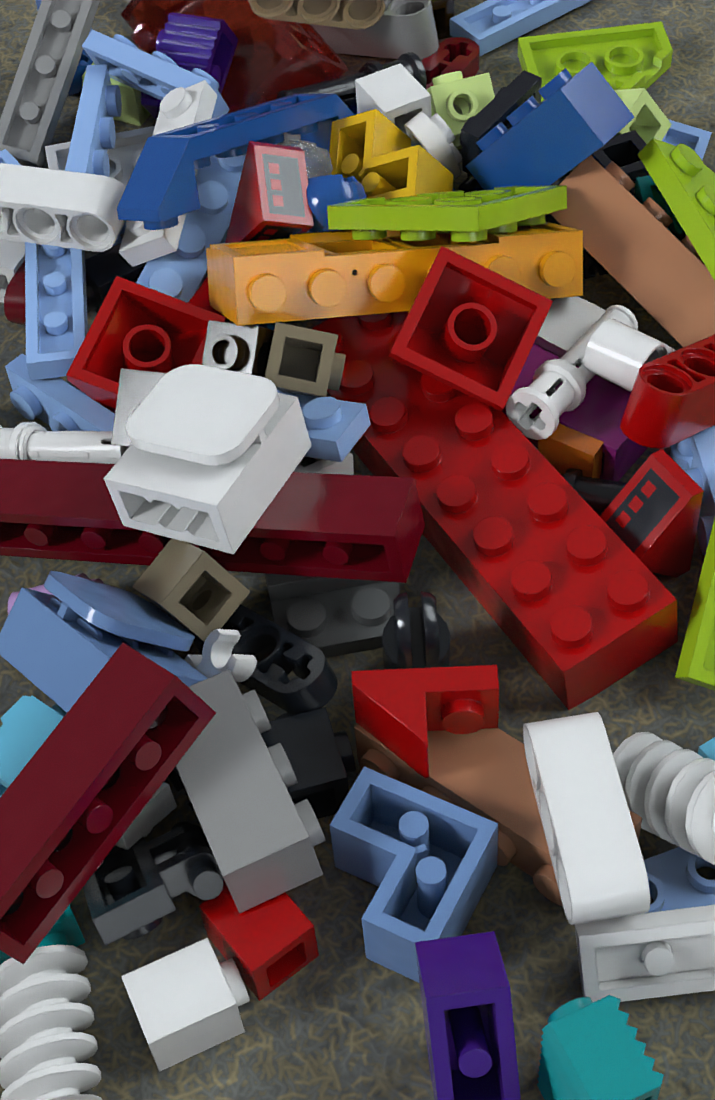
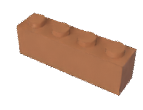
M590 155L559 184L567 185V209L549 214L562 226L583 230V248L683 348L714 335L715 281L688 236L686 235L679 241L667 229L673 220L652 198L649 197L641 204L629 192L635 186V183L617 164L611 161L604 168Z
M359 724L354 727L357 757L361 770L365 766L498 823L497 865L506 866L510 862L533 877V883L541 894L553 903L563 906L528 770L523 743L499 728L480 729L470 734H453L446 730L427 731L429 778H424ZM629 810L639 842L642 817Z

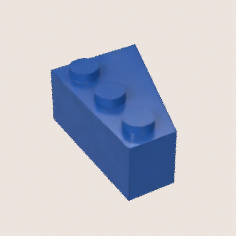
M590 62L573 77L566 68L538 91L544 98L542 102L538 103L532 95L506 117L512 125L509 129L501 121L476 142L482 152L465 167L484 190H494V187L551 185L603 147L634 118V115L593 62Z

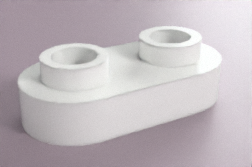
M421 111L404 125L407 135L411 138L412 146L420 145L454 174L453 181L461 175L458 163L462 161V156L452 143L456 138L446 122L437 113L429 118Z

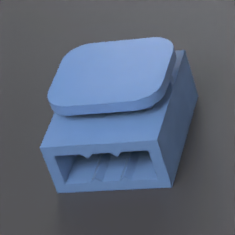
M50 571L44 583V587L53 595L24 587L21 588L0 632V655L66 713L122 643H125L176 675L188 687L207 679L206 676L172 650L189 651L195 636L158 607L129 591L58 571Z

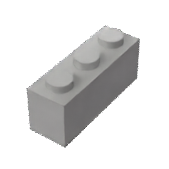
M230 669L189 686L216 714L178 762L176 768L239 913H242L323 875L313 846L326 840L308 799L296 804L291 799L287 788L298 782L281 743L267 748L261 736V733L271 729V725L256 691L251 690L242 695Z

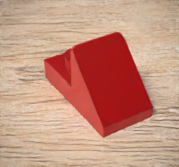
M497 665L351 671L356 723L424 778H429L427 731L446 730L453 734H470L480 729L498 728L499 680Z

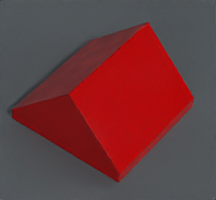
M441 246L388 356L501 412L508 401L553 301Z
M116 276L66 374L67 380L91 399L115 414L121 368L168 373L184 365H202L208 321L227 322L226 317Z

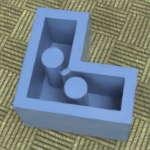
M364 766L329 825L335 867L379 887L361 918L366 958L419 983L415 942L462 936L497 867L498 823Z

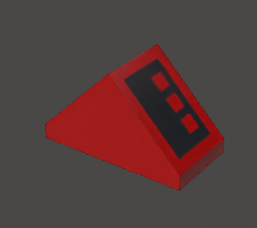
M249 141L225 243L289 239L290 234L306 233L314 226L312 211L307 200L308 176L305 153L301 148Z
M660 449L647 458L600 517L651 572L676 578L690 570L704 490L663 449Z

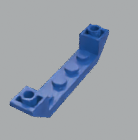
M293 94L147 138L117 206L118 219L143 221L144 229L160 230L178 225V216L200 209L195 169L210 166V156L213 155L218 158L245 155L249 141L278 144L284 142L283 133L287 132L289 135L300 134L305 157L324 158L325 165L328 166L332 122L353 116L354 113L337 94Z

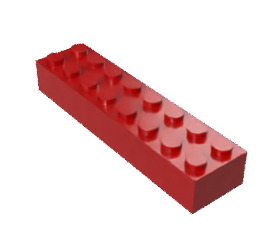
M409 311L334 317L312 328L313 330L337 334L338 339L335 352L346 354L339 390L327 389L326 397L364 403L367 406L371 425L354 445L353 451L374 476L414 478L425 522L422 534L568 710L602 692L678 642L677 599L502 411L500 412L388 356Z

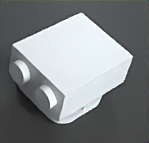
M189 364L177 367L165 374L129 417L126 430L132 444L103 479L123 526L234 554L312 445L298 397L278 393L275 384L265 377L205 365Z

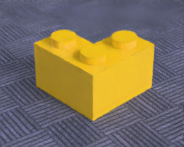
M373 109L332 122L327 175L342 174L343 178L354 176L363 185L367 198L385 197L386 200L397 197L417 196V194L453 191L454 174L420 145L411 146V138L379 110Z

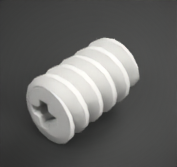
M638 732L625 739L613 753L628 808L642 817L641 828L715 865V761L710 758H703L692 750L683 749L671 741H663V739L650 732Z
M57 944L42 946L34 950L24 965L12 957L0 965V1058L2 1059L0 1061V1084L5 1089L0 1100H103L101 1097L92 1094H80L97 1086L101 1080V1071L98 1066L80 1063L92 1057L98 1050L95 1037L81 1032L90 1027L95 1020L92 1008L79 1003L86 999L91 992V984L88 978L78 974L88 964V959L83 950L73 945Z

